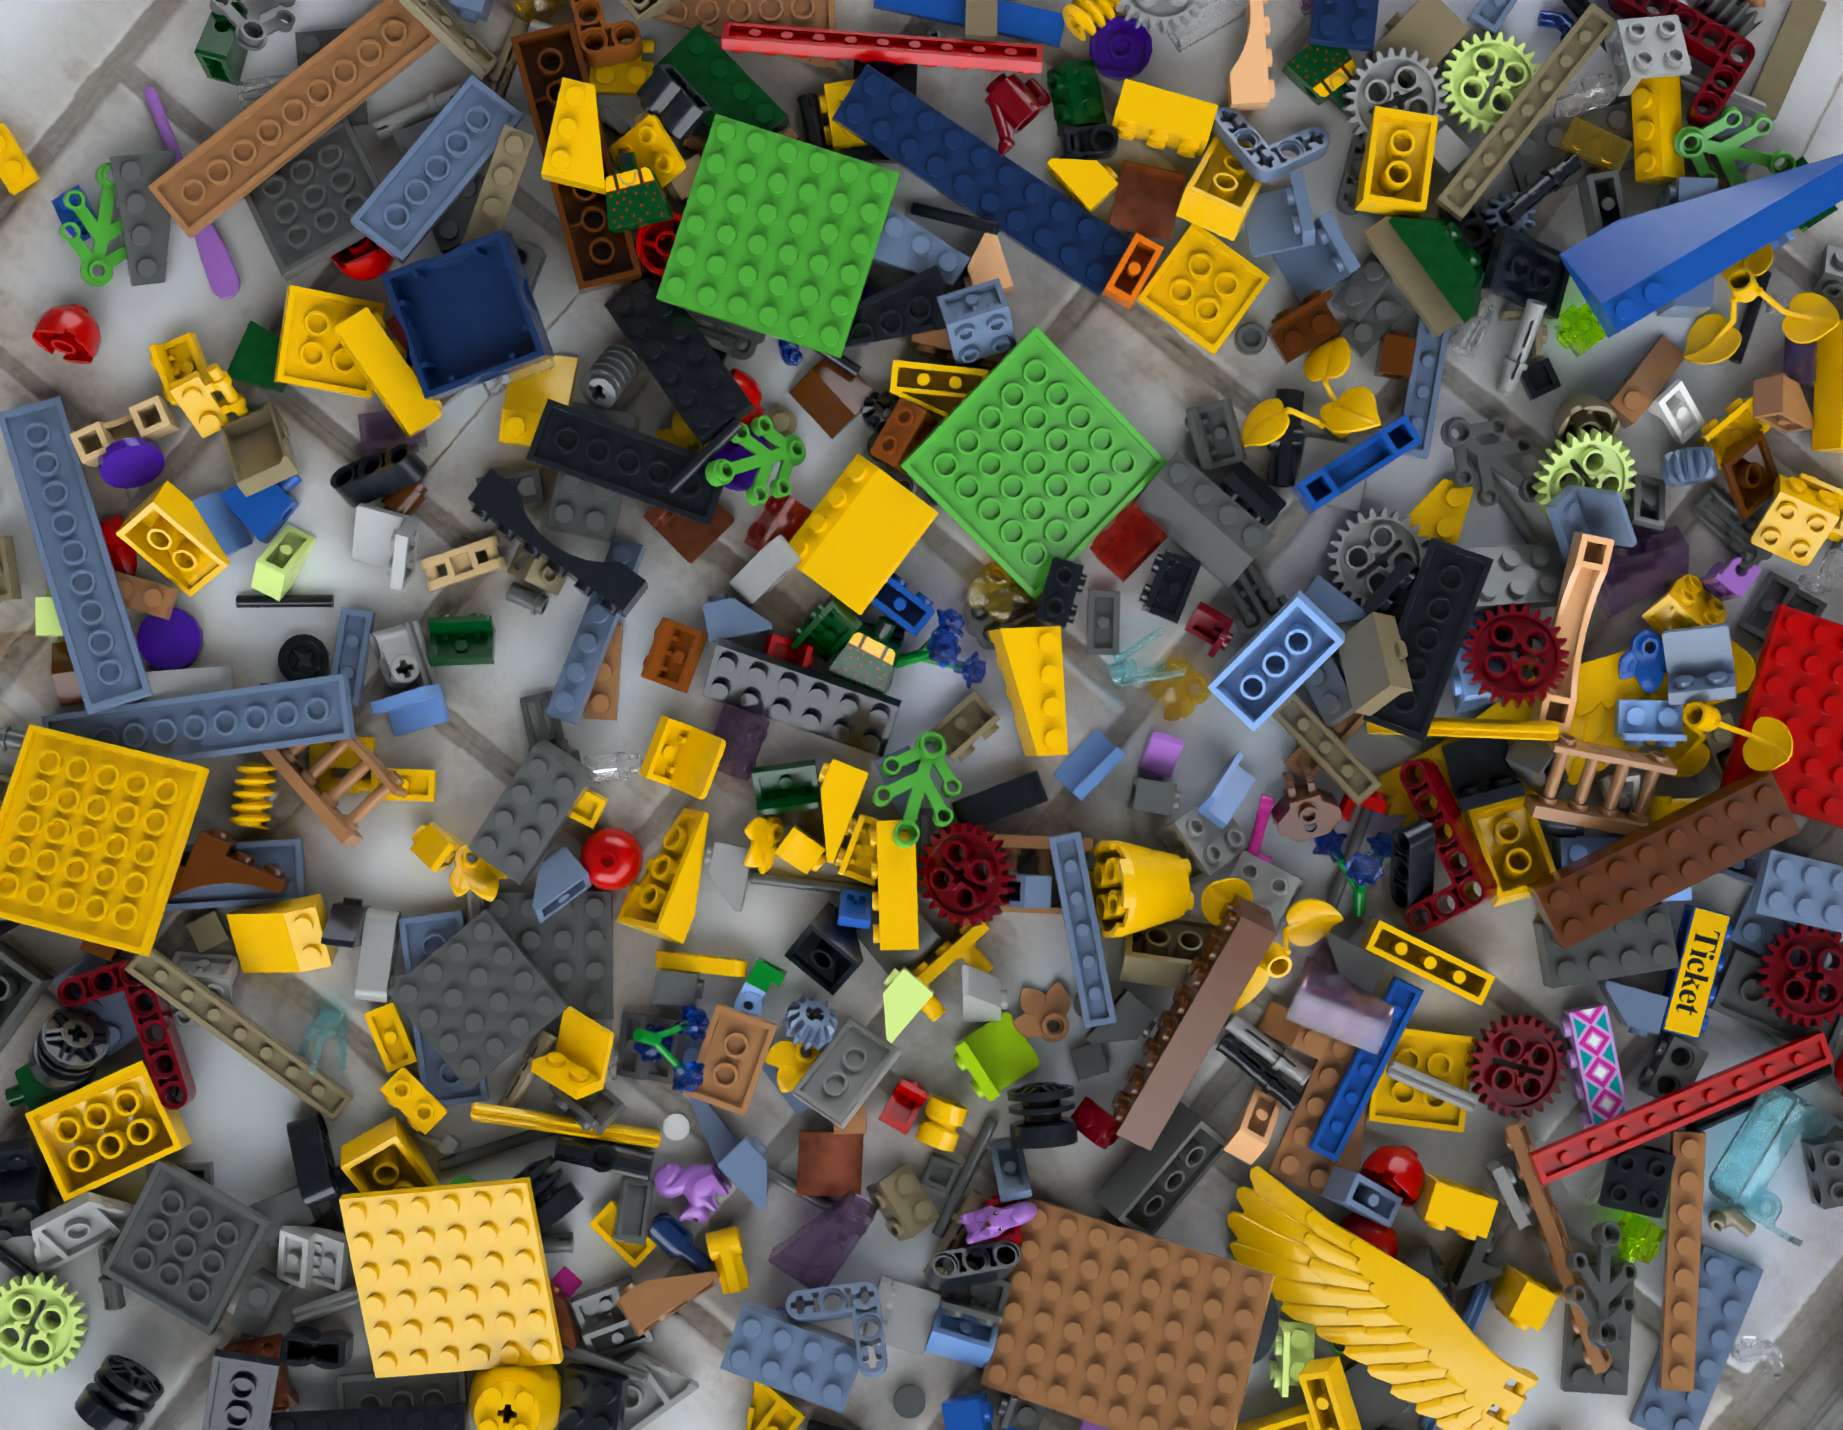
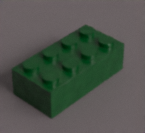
M698 24L652 68L654 72L659 65L670 63L685 77L690 86L708 102L713 111L701 125L709 133L715 114L774 133L780 130L783 131L789 125L788 115L724 50H721V47Z

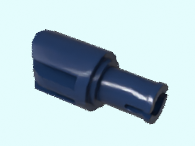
M661 1212L654 1217L649 1232V1237L671 1259L679 1257L696 1274L704 1273L711 1265L712 1260L692 1243L693 1234L667 1212Z

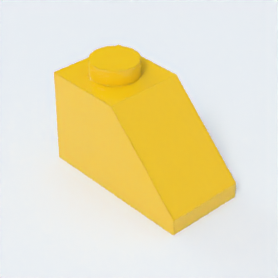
M1051 158L1046 164L1045 170L1079 206L1089 213H1092L1117 190L1118 183L1115 181L1118 178L1117 175L1107 164L1102 166L1097 160Z
M431 822L427 826L422 824L411 838L415 843L410 850L436 873L445 871L454 861L456 851L465 843L437 823Z
M797 825L792 828L774 852L806 875L811 869L817 873L827 859L823 854L826 847Z

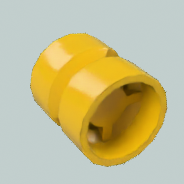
M930 1095L924 1111L928 1118L921 1120L915 1138L932 1147L954 1152L959 1138L956 1129L963 1126L969 1108L947 1098Z

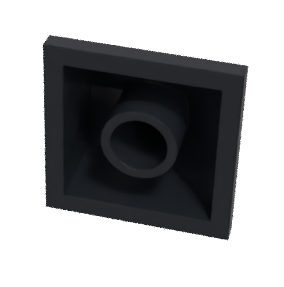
M828 901L784 956L833 996L861 965L863 957L856 928L837 925L839 908Z

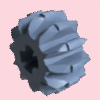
M1505 191L1500 192L1498 199L1491 197L1487 201L1489 208L1482 210L1481 215L1488 219L1485 223L1488 228L1492 229L1493 237H1495L1498 226H1508L1526 236H1530L1528 229L1535 227L1536 221L1529 218L1536 213L1535 208L1524 214L1512 226H1509L1508 223L1505 224L1499 216V210L1519 194L1518 191H1514L1510 197H1508Z
M1707 446L1687 447L1674 452H1668L1661 458L1662 466H1660L1665 484L1672 487L1710 481L1717 475L1716 467H1718L1713 449Z
M803 995L798 1001H793L789 1005L787 1013L783 1018V1025L786 1027L785 1036L794 1037L793 1045L801 1043L804 1045L805 1051L811 1045L819 1050L824 1044L828 1045L832 1041L834 1033L838 1028L839 1021L835 1018L836 1010L827 1008L828 1000L821 1003L818 1002L816 995L810 1000Z

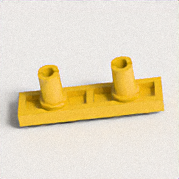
M983 922L982 925L974 927L971 924L961 927L958 930L961 934L960 937L953 943L949 939L946 940L935 950L934 953L937 957L930 964L923 961L912 973L928 987H930L929 983L956 959H962L967 965L989 973L994 966L976 947V941L990 927ZM934 995L921 1008L932 1022L936 1021L947 1010Z

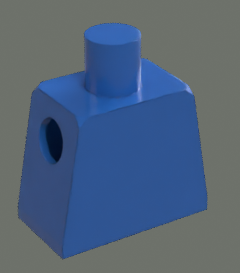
M296 474L248 497H245L236 484L223 492L220 497L260 542L268 544L298 508L299 503L290 494V491L303 480Z

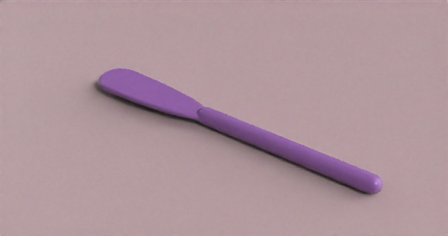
M147 86L144 90L145 98L166 151L176 150V165L183 159L157 90L153 86ZM212 222L195 236V240L211 290L221 299H230L240 289V278L229 252Z

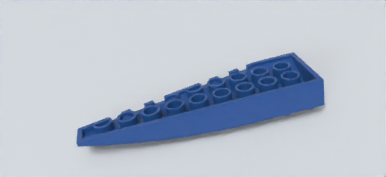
M1843 154L1617 220L1559 254V257L1609 339L1843 200Z

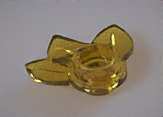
M996 562L986 564L980 572V578L972 581L967 590V603L969 607L979 608L985 606L986 612L990 617L1000 623L1008 620L1014 603L1024 604L1029 602V594ZM990 576H997L1000 582L992 580Z
M1178 657L1167 658L1166 670L1168 674L1155 678L1147 689L1154 698L1167 703L1164 719L1178 721L1190 716L1196 704H1201L1210 697L1211 691L1207 688L1210 680L1206 675L1195 672L1192 664L1186 659ZM1192 683L1199 684L1201 686V693L1193 694L1190 691V685Z

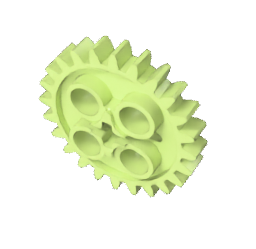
M1486 31L1481 41L1474 34L1470 38V44L1465 40L1461 41L1458 45L1459 50L1453 49L1449 54L1452 60H1446L1442 65L1448 72H1442L1439 78H1444V82L1447 84L1442 85L1438 90L1447 91L1448 96L1441 103L1451 104L1453 107L1447 114L1448 117L1455 114L1460 116L1456 123L1457 126H1460L1465 121L1469 123L1468 133L1475 127H1479L1480 137H1483L1488 129L1491 130L1535 75L1534 72L1541 67V64L1530 63V60L1535 55L1534 52L1526 55L1523 53L1526 43H1522L1518 47L1514 46L1515 36L1513 35L1505 42L1503 41L1502 32H1499L1494 40H1492L1489 31ZM1480 57L1486 59L1489 63V69L1480 68L1476 59ZM1499 59H1502L1504 63L1493 82L1492 87L1494 89L1488 94L1483 110H1480L1478 105L1489 86L1488 80L1495 73ZM1513 71L1518 77V82H1510L1505 72ZM1464 86L1472 87L1476 91V98L1466 96L1463 89ZM1493 100H1501L1505 105V111L1496 110L1493 106Z
M1581 428L1578 431L1577 438L1568 432L1566 434L1567 442L1562 443L1556 439L1557 449L1555 451L1551 449L1545 450L1549 456L1548 460H1538V463L1544 467L1543 471H1537L1533 474L1541 480V482L1532 485V488L1539 493L1534 499L1541 505L1540 511L1547 515L1549 519L1545 506L1568 484L1585 486L1583 478L1570 464L1572 459L1576 467L1584 473L1583 476L1591 487L1619 491L1623 500L1631 499L1625 491L1635 487V484L1628 480V478L1637 475V472L1630 467L1635 463V460L1628 455L1630 449L1622 445L1623 442L1615 436L1613 437L1605 430L1601 433L1592 428L1588 434ZM1593 454L1592 459L1586 463L1587 458ZM1568 473L1566 479L1560 483L1561 478ZM1609 477L1608 482L1602 486L1603 481Z
M28 1272L23 1276L22 1280L16 1275L10 1280V1284L4 1282L0 1286V1356L3 1358L0 1367L4 1368L9 1363L12 1364L13 1375L20 1368L24 1369L25 1378H28L34 1370L38 1378H41L46 1373V1369L51 1374H54L59 1369V1366L65 1368L70 1363L69 1358L74 1359L79 1354L77 1348H81L85 1343V1340L80 1336L84 1335L89 1328L80 1324L88 1318V1315L79 1314V1310L85 1303H75L73 1299L77 1296L78 1292L74 1291L68 1294L66 1292L68 1282H65L60 1287L57 1286V1276L55 1275L46 1282L44 1272H41L35 1280L31 1272ZM20 1299L27 1300L31 1305V1310L24 1309L20 1305ZM42 1299L46 1300V1305L36 1321L35 1328L37 1330L30 1336L27 1350H24L23 1344L34 1326V1322L31 1320L38 1315ZM56 1311L59 1313L61 1322L54 1321L50 1317L49 1312ZM8 1328L15 1329L19 1334V1339L12 1338L8 1333ZM38 1340L45 1341L49 1345V1351L42 1350L38 1345Z

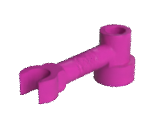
M1262 794L1247 852L1271 864L1272 857L1260 854L1275 797Z

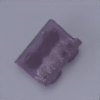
M1785 336L1783 373L1790 379L1798 382L1801 389L1814 388V382L1816 381L1817 340L1811 343L1800 344L1792 342Z
M389 411L358 414L361 443H358V450L364 454L368 453V456L398 443H407L415 453L419 452V447L427 446L426 429L414 437L407 438Z
M723 705L713 735L726 741V747L717 770L748 781L752 768L756 767V759L762 743L767 737V729L770 722Z

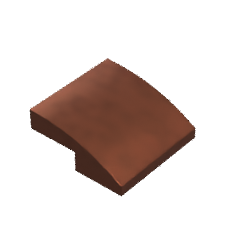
M1124 160L1109 226L1171 240L1186 174Z
M834 1129L832 1131L799 1130L796 1196L861 1195L864 1134H834Z

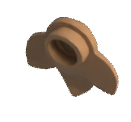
M1059 982L1054 983L1046 994L1036 989L1022 988L1019 1003L1024 1014L1018 1016L1013 1021L1017 1031L1028 1038L1041 1036L1048 1042H1058L1065 1038L1069 1031V1021L1066 1015L1071 1005L1065 988ZM1050 1020L1057 1022L1058 1028L1055 1032H1050L1047 1028Z

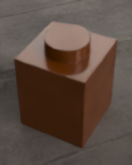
M1391 330L1389 334H1384L1379 341L1374 376L1406 381L1410 378L1417 339L1409 338V333L1398 330Z

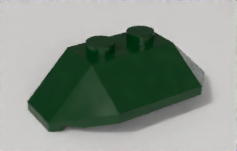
M1408 215L1391 217L1388 220L1391 226L1463 322L1467 323L1475 319L1479 313L1484 270L1480 266L1482 260L1477 252L1472 248H1467L1460 239L1462 238V233L1453 222L1448 223L1446 219Z

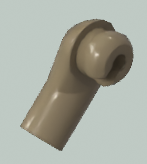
M1733 1206L1714 1209L1707 1218L1709 1227L1716 1232H1720L1721 1228L1734 1226L1747 1237L1756 1228V1224Z

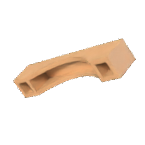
M1244 0L1247 14L1246 37L1242 53L1226 79L1228 106L1238 111L1266 109L1270 99H1274L1275 96L1274 80L1268 78V67H1272V49L1266 48V36L1270 35L1269 16H1264L1263 4H1267L1268 0Z
M1577 531L1573 533L1551 627L1552 629L1560 626L1561 630L1556 637L1567 639L1565 645L1560 649L1570 652L1566 659L1561 660L1569 664V667L1566 671L1560 672L1565 678L1562 683H1555L1557 686L1556 691L1553 694L1546 691L1547 698L1545 701L1542 702L1535 696V703L1533 704L1530 716L1531 721H1556L1560 725V730L1570 731L1577 701L1579 669L1585 636L1597 595L1608 571L1615 541L1613 539Z

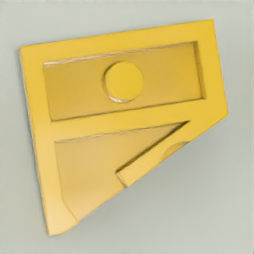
M1441 479L1429 494L1407 515L1411 517L1409 527L1420 525L1421 528L1416 535L1417 537L1427 536L1428 539L1426 541L1430 542L1431 537L1457 545L1474 487L1458 488L1453 484L1452 480Z
M754 1381V1392L751 1406L748 1410L746 1430H796L807 1415L776 1389Z

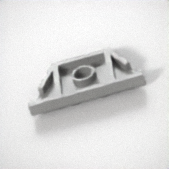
M86 1192L31 1220L30 1225L38 1275L41 1272L45 1274L119 1236L135 1204Z
M638 1350L622 1363L649 1371V1376L645 1384L629 1379L622 1430H641L697 1390L699 1384L697 1381Z

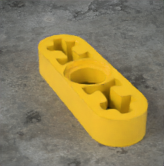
M656 950L654 966L673 970L746 977L748 960L670 950Z

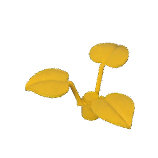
M1768 244L1721 272L1732 292V295L1729 297L1731 302L1730 319L1727 322L1726 318L1720 314H1708L1699 318L1688 333L1683 357L1685 360L1696 364H1714L1731 357L1737 351L1742 341L1741 333L1732 327L1736 323L1737 302H1751L1757 296H1761L1781 314L1787 315L1782 322V330L1785 336L1795 343H1811L1825 336L1838 326L1840 322L1839 313L1828 299L1811 292L1794 296L1790 302L1789 309H1786L1769 296L1762 287H1759L1754 276H1760L1765 273L1773 262V249Z
M1337 336L1323 342L1311 351L1304 362L1303 371L1306 378L1311 382L1323 380V385L1331 399V402L1321 408L1320 419H1316L1291 407L1284 408L1283 402L1278 398L1265 400L1254 407L1244 422L1241 432L1244 448L1267 445L1281 438L1288 429L1290 423L1289 414L1313 423L1319 429L1326 427L1336 438H1344L1351 432L1367 430L1381 425L1376 399L1370 389L1363 386L1351 388L1344 392L1338 400L1330 386L1329 379L1341 377L1347 371L1351 362V349L1345 338Z
M1731 639L1737 693L1740 694L1748 690L1754 681L1756 667L1751 655ZM1730 699L1701 703L1692 702L1686 706L1683 712V720L1686 725H1682V733L1687 735V741H1677L1676 747H1663L1661 752L1666 754L1672 764L1678 769L1677 774H1662L1686 778L1697 775L1706 767L1711 753L1708 746L1703 743L1706 739L1703 731L1710 732L1719 727L1749 738L1743 746V758L1750 768L1760 772L1772 771L1789 761L1793 753L1792 735L1783 722L1773 717L1758 718L1753 725L1752 733L1721 722V715L1718 709L1712 705Z
M1226 878L1214 881L1208 885L1201 895V909L1206 919L1218 926L1221 921L1219 915L1226 902L1231 903L1236 894L1252 902L1253 892L1248 883L1239 878ZM1314 898L1303 899L1293 904L1285 913V920L1288 925L1282 929L1283 947L1277 942L1271 943L1231 1013L1234 1014L1255 998L1267 984L1269 976L1280 978L1289 973L1292 967V962L1288 957L1291 954L1289 940L1294 945L1300 947L1318 942L1325 936L1326 932H1329L1336 924L1344 920L1340 912L1331 904Z

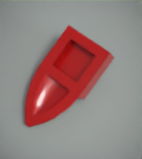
M117 515L100 522L114 570L135 576L137 553L116 535L124 523L123 516Z

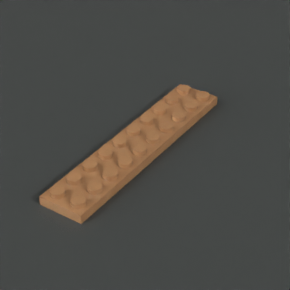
M383 0L160 176L148 188L185 234L192 239L440 41L398 0Z

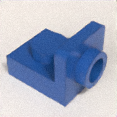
M841 888L837 925L869 930L872 913V893Z

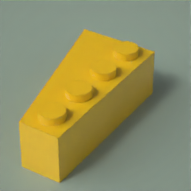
M1061 626L1002 628L988 631L990 640L994 643L997 653L996 660L999 670H1002L1007 687L1005 688L1007 698L1011 701L1015 714L1013 718L1025 757L1067 755L1068 743Z

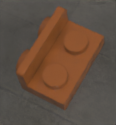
M901 398L873 444L870 454L887 463L895 472L906 477L907 473L899 464L932 432L937 421L926 410Z

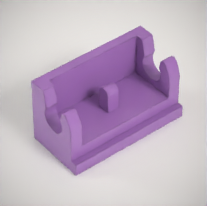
M1737 557L1731 560L1725 569L1721 571L1719 570L1723 568L1725 562L1721 561L1714 564L1708 573L1700 577L1699 580L1703 587L1720 601L1741 598L1762 569L1754 564L1749 569L1739 570L1736 566L1741 563L1742 558Z

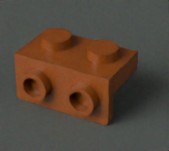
M662 617L660 624L655 629L654 640L649 654L644 659L641 677L687 694L708 633Z

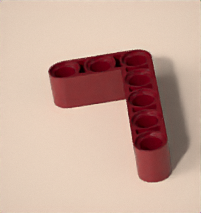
M1608 0L1610 9L1625 19L1666 15L1679 16L1680 23L1684 24L1688 29L1682 30L1688 55L1713 68L1689 106L1686 120L1689 125L1699 128L1715 121L1755 57V47L1753 44L1678 0ZM1647 7L1656 8L1660 14L1650 13ZM1702 39H1711L1715 46L1706 45ZM1731 54L1739 55L1743 62L1733 60ZM1714 80L1723 81L1727 88L1718 87ZM1704 106L1709 109L1711 114H1702L1697 107Z
M1429 758L1405 762L1399 770V778L1418 817L1428 820L1434 828L1436 836L1435 850L1452 885L1426 897L1407 909L1405 913L1406 924L1411 930L1419 933L1439 927L1490 901L1495 897L1498 887L1438 766ZM1417 766L1422 770L1423 775L1421 781L1416 777L1415 769ZM1431 795L1437 800L1436 809L1430 804ZM1446 824L1452 830L1451 838L1445 834L1444 827ZM1460 853L1466 857V867L1462 866L1459 861ZM1475 882L1481 886V896L1477 895L1474 891ZM1448 896H1451L1455 902L1454 910L1448 905ZM1422 909L1428 914L1427 923L1422 919Z
M132 958L63 980L58 985L57 996L61 1003L69 1007L78 1006L124 991L161 1104L167 1109L177 1110L195 1098L196 1087L169 1003L124 970ZM104 972L111 975L113 979V985L110 989L102 984L101 977ZM73 982L80 985L82 989V995L79 999L75 998L71 993ZM144 993L152 996L154 1000L151 1010L142 1004ZM154 1024L162 1027L164 1031L162 1040H158L153 1036L152 1026ZM163 1055H168L172 1058L174 1062L172 1070H167L163 1067L161 1061ZM174 1085L182 1089L184 1093L182 1101L173 1098L171 1090Z

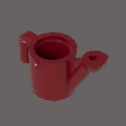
M1002 73L985 90L989 94L985 99V103L990 107L1000 139L998 152L1001 157L1015 145L1013 134H1017L1029 125L1051 102L1049 94L1034 78L1029 79L1024 84L1015 73L1008 77L1005 73Z

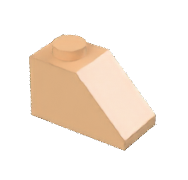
M984 233L967 266V277L963 278L964 286L967 288L999 278L1004 294L1012 292L1013 283L997 235Z
M1257 1084L1253 1087L1233 1123L1223 1149L1249 1165H1252L1268 1146L1282 1107V1103L1270 1093L1265 1094L1262 1092V1087Z

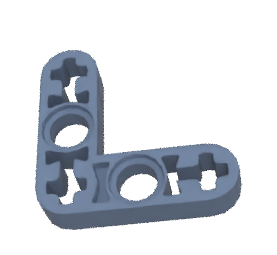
M1229 106L1217 109L1212 126V131L1250 176L1259 182H1270L1322 158L1326 154L1330 143L1328 132L1319 127H1309L1268 145L1237 109L1230 108ZM1238 141H1249L1253 147L1244 148L1238 144ZM1290 150L1297 155V158H1287L1282 154V151Z
M862 1281L798 1290L788 1296L785 1305L787 1314L797 1324L852 1317L857 1361L860 1371L869 1378H876L885 1373L888 1366L880 1296L874 1284ZM862 1292H868V1295L872 1297L869 1298V1304L863 1305L862 1301L859 1300ZM847 1293L851 1295L852 1307L848 1308ZM828 1296H839L842 1299L841 1306L836 1310L826 1309L824 1301ZM813 1298H818L820 1312H816L815 1307L810 1306L815 1305ZM798 1301H803L808 1306L804 1308V1313L798 1314L797 1309H792L797 1307ZM865 1322H873L878 1326V1331L872 1337H865L860 1333L861 1325ZM874 1345L876 1358L882 1360L877 1361L875 1368H870L869 1363L864 1362L869 1360L867 1346Z

